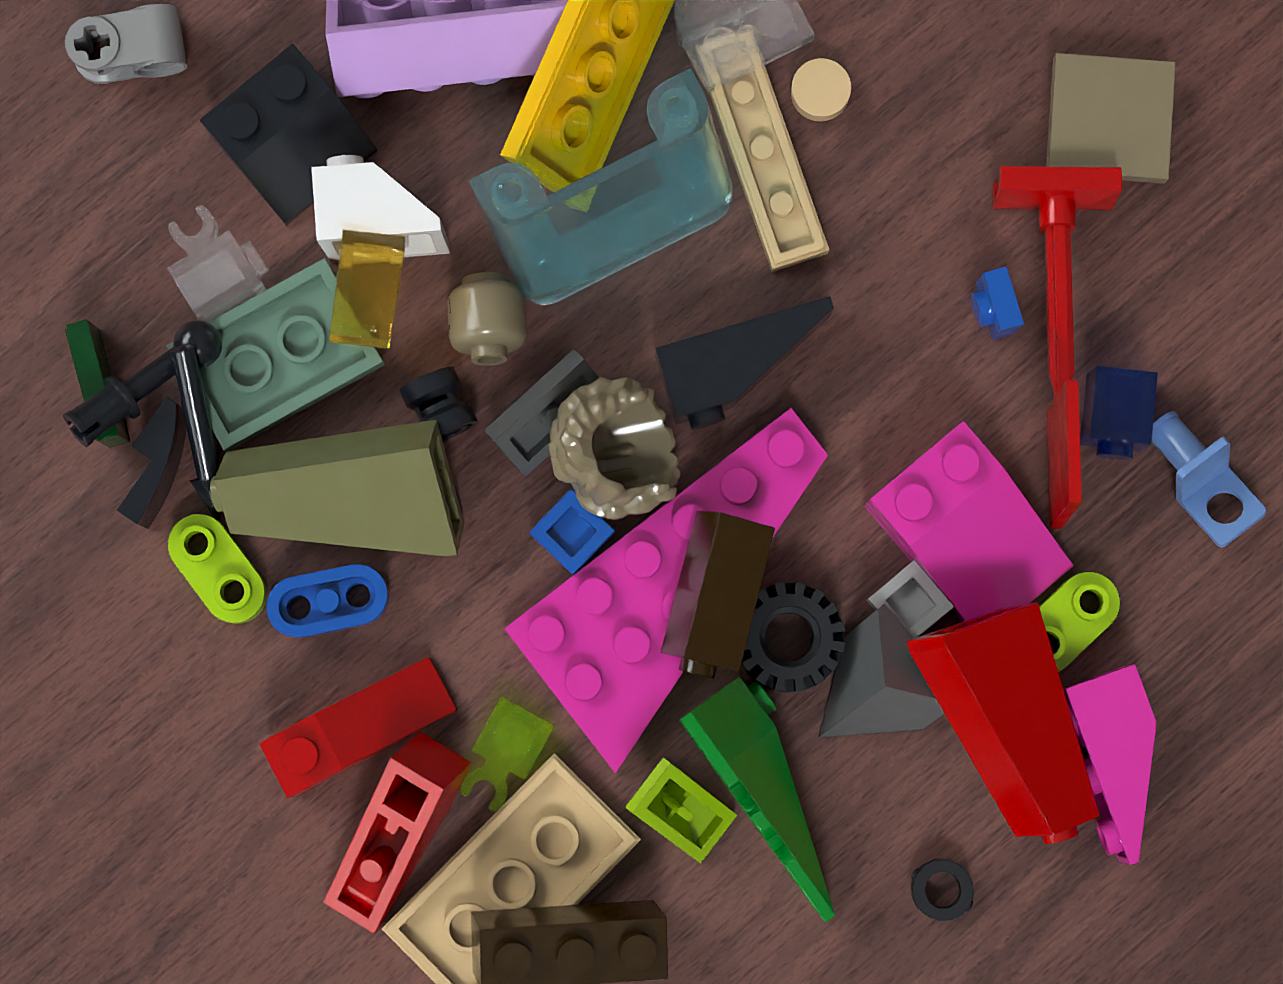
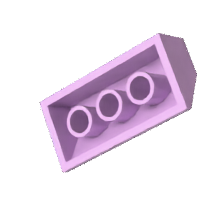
M326 0L325 34L337 97L373 98L388 91L414 89L426 92L449 84L473 82L475 84L487 85L495 83L502 78L526 75L535 76L567 0Z

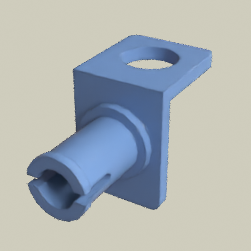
M1175 411L1166 413L1148 429L1145 434L1148 441L1152 442L1177 469L1176 500L1218 547L1227 546L1266 515L1265 506L1229 468L1230 442L1224 436L1206 448L1179 419V415ZM1220 493H1229L1236 496L1243 505L1242 515L1232 523L1222 524L1216 522L1207 512L1208 502L1213 496Z

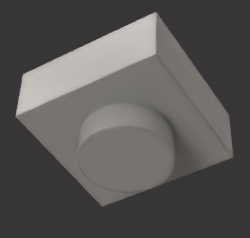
M915 560L866 600L875 611L885 604L914 639L919 637L954 607Z

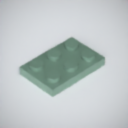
M323 258L209 321L208 323L213 325L220 333L222 351L219 358L212 365L199 370L211 428L223 450L227 452L232 451L383 367L385 364L330 265ZM173 342L166 345L168 350L173 347Z

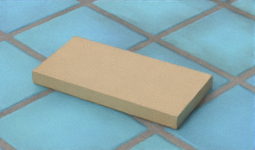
M554 753L401 908L382 930L435 984H478L472 968V911L578 905L631 851L641 838Z

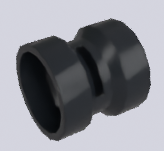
M454 366L441 368L420 376L399 390L406 407L416 412L419 422L437 419L442 442L471 429L478 423L471 404L465 403L461 399L459 394L461 382Z

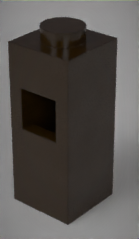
M696 511L660 652L681 658L678 670L712 679L715 678L717 668L739 672L775 531L774 527L722 512Z

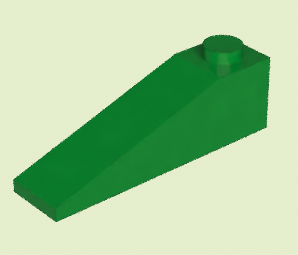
M739 676L681 718L679 722L820 918L826 923L835 916V912L776 726L768 717L777 709L756 680L746 686Z

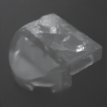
M675 0L674 29L680 48L684 47L707 93L814 41L815 34L797 0Z

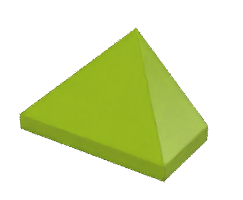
M662 757L626 805L630 812L700 864L737 817L736 813L664 757Z

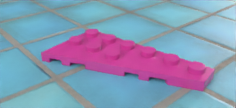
M792 408L504 628L615 774L684 672L678 670L681 658L660 652L696 511L722 512L775 528L774 537L828 456Z

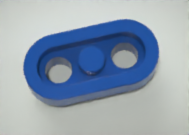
M361 564L347 565L293 576L280 581L274 586L268 596L267 615L271 624L280 633L293 638H306L365 626L377 621L388 607L390 593L383 576L373 568ZM356 585H365L370 591V599L362 607H354L349 601V593ZM297 597H306L311 605L309 614L303 619H295L290 613V605Z

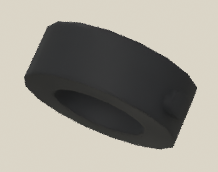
M933 859L913 871L911 877L913 879L911 883V896L916 907L927 917L938 921H948L963 915L965 911L968 912L972 908L974 896L973 882L969 873L960 864L947 859ZM938 872L950 873L959 884L957 899L946 907L933 906L928 901L925 893L927 881Z

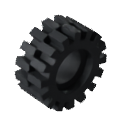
M800 582L775 583L759 591L741 662L747 671L746 673L753 680H756L763 687L770 690L797 692L818 685L835 670L839 664L840 656L844 652L845 627L844 622L840 620L838 615V608L834 602L831 603L824 596L825 593ZM779 615H798L809 624L812 630V646L809 652L797 661L778 659L769 651L766 645V629L769 623Z

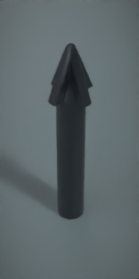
M177 346L172 348L170 352L197 475L196 479L189 481L213 517L219 520L222 512H217L214 508L210 492L211 478L216 476L219 462L195 346Z

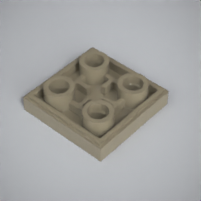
M1056 53L1052 66L1046 167H1122L1123 181L1165 184L1169 179L1176 62Z

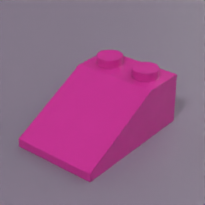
M964 421L864 505L911 562L915 560L954 606L952 611L962 622L1000 608L1030 604L1074 566L1003 466Z

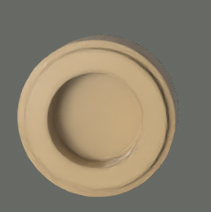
M825 58L813 59L804 63L795 73L791 86V99L796 110L805 118L820 122L834 119L840 115L846 108L851 94V81L846 70L837 62Z

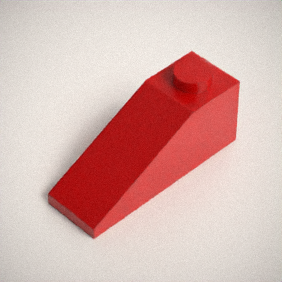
M427 657L308 716L260 742L259 745L286 797L293 798L304 794L458 710L430 657Z
M419 732L396 752L386 766L323 903L375 934L381 927L448 813L472 762L422 732Z

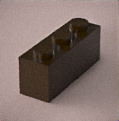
M654 900L471 912L472 968L478 984H602L668 979L667 917Z

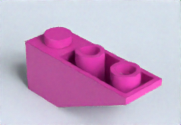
M1133 664L1122 666L1063 687L1093 794L1103 818L1095 821L1098 837L1108 856L1116 854L1118 862L1127 865L1138 863L1140 858L1157 725L1136 665Z

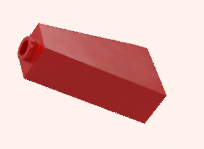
M1038 602L1000 608L907 641L912 658L1015 837L1041 836L1043 844L1058 843L1079 835L1078 825L1100 816Z

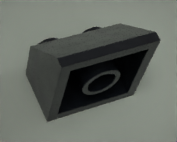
M291 44L200 119V122L214 141L286 226L314 204L311 167L327 166L328 158L341 155L361 156L365 162L378 151L331 87L294 44Z

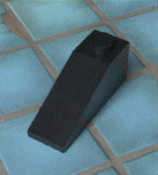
M831 297L815 300L655 348V358L675 424L689 421L691 430L724 421L726 419L724 410L736 406L830 318L834 308Z

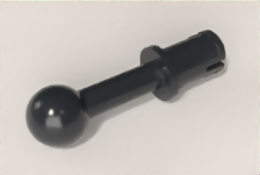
M194 320L185 323L178 329L172 347L194 345L198 366L201 369L212 365L219 358L222 351V339L220 333L213 325L205 321ZM171 349L124 382H121L115 376H109L105 379L106 387L71 411L64 413L63 418L66 424H74L69 428L74 437L83 446L88 447L94 440L126 417L136 419L140 416L137 402L175 376Z

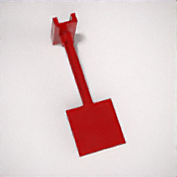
M1000 166L999 183H994L992 187L993 209L1039 210V230L1045 233L1048 375L1054 393V401L1047 411L1050 529H1062L1082 503L1078 380H1073L1075 364L1071 232L1076 229L1075 210L1112 211L1122 192V167Z

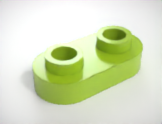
M203 514L187 516L173 527L168 539L169 555L209 611L218 619L233 624L246 623L256 618L266 605L268 598L267 585L263 576L227 528L220 521ZM203 533L208 539V547L204 553L192 555L188 548V542L193 535ZM239 581L244 587V596L239 602L230 604L224 597V589L230 582Z
M1084 572L1070 577L1039 606L1046 631L1056 641V649L1053 652L1058 672L1066 668L1112 624L1118 615L1120 607L1118 591L1114 584L1101 574ZM1085 591H1091L1099 598V608L1094 614L1086 613L1080 606V596Z

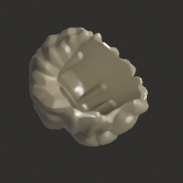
M600 377L593 383L581 386L573 391L565 401L561 402L557 418L552 421L548 447L554 476L564 483L572 484L581 507L598 517L613 520L624 518L628 514L638 515L650 512L660 502L674 499L677 492L675 486L680 478V470L677 468L679 458L675 453L671 452L677 444L676 438L673 435L672 429L663 424L666 414L664 410L658 408L653 400L654 390L643 387L642 383L628 377L616 380Z

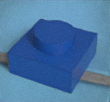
M1007 267L984 272L975 283L977 291L971 293V303L976 320L980 327H989L992 340L1015 334L1024 325Z
M570 489L536 524L529 534L566 570L574 575L615 533V530L601 517L591 514L581 507L575 492Z

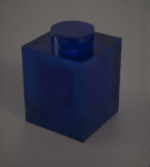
M1096 366L1086 375L1080 445L1097 447L1096 456L1118 460L1133 459V451L1140 452L1150 446L1152 442L1158 372Z

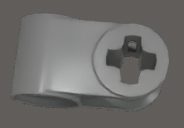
M150 4L124 12L93 17L87 16L77 20L69 28L65 36V48L69 58L75 63L78 72L86 80L95 84H107L141 77H165L180 73L187 69L188 66L179 11L176 6L170 4ZM103 41L105 47L100 50L101 58L91 60L88 55L93 53V43Z

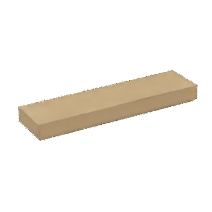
M752 28L697 46L695 54L771 272L828 254L829 247Z

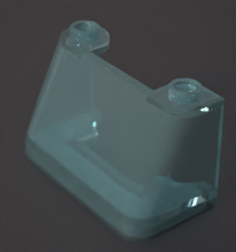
M691 68L662 82L652 91L648 99L646 115L657 139L656 141L547 196L538 178L530 169L521 164L513 163L496 166L468 180L478 212L516 286L523 291L526 299L535 304L543 305L559 302L718 221L727 213L732 202L733 185L705 93Z

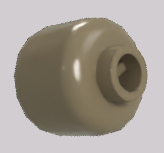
M495 272L470 274L465 276L461 280V285L454 288L448 295V327L451 346L462 354L470 355L473 364L492 366L505 363L508 360L507 354L518 350L526 342L527 328L524 294L518 286L509 282L506 275Z

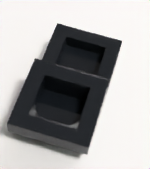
M167 396L132 445L133 448L150 458L151 461L117 509L122 515L149 529L170 492L179 468L187 430L182 406Z

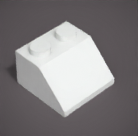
M341 155L328 158L327 166L311 167L316 237L331 263L450 254L449 240L440 218L374 162L364 163L363 157L357 155Z

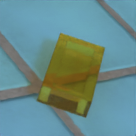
M342 230L329 342L390 349L405 252V236Z

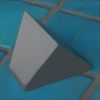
M885 604L844 636V652L841 654L838 661L839 664L835 670L818 738L923 730L945 714L909 652L907 641L914 638Z

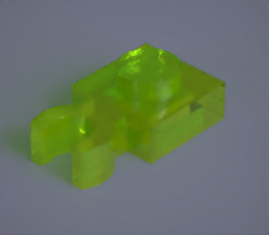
M500 697L472 749L473 752L487 760L482 768L473 770L465 777L461 785V794L468 797L478 781L488 780L494 785L496 790L495 797L488 809L493 812L498 811L508 797L506 779L509 773L512 772L525 780L527 779L555 726L509 700Z

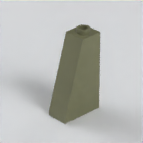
M437 419L227 451L216 476H213L210 482L211 499L217 512H224L230 534L436 556H452L458 553L465 525Z

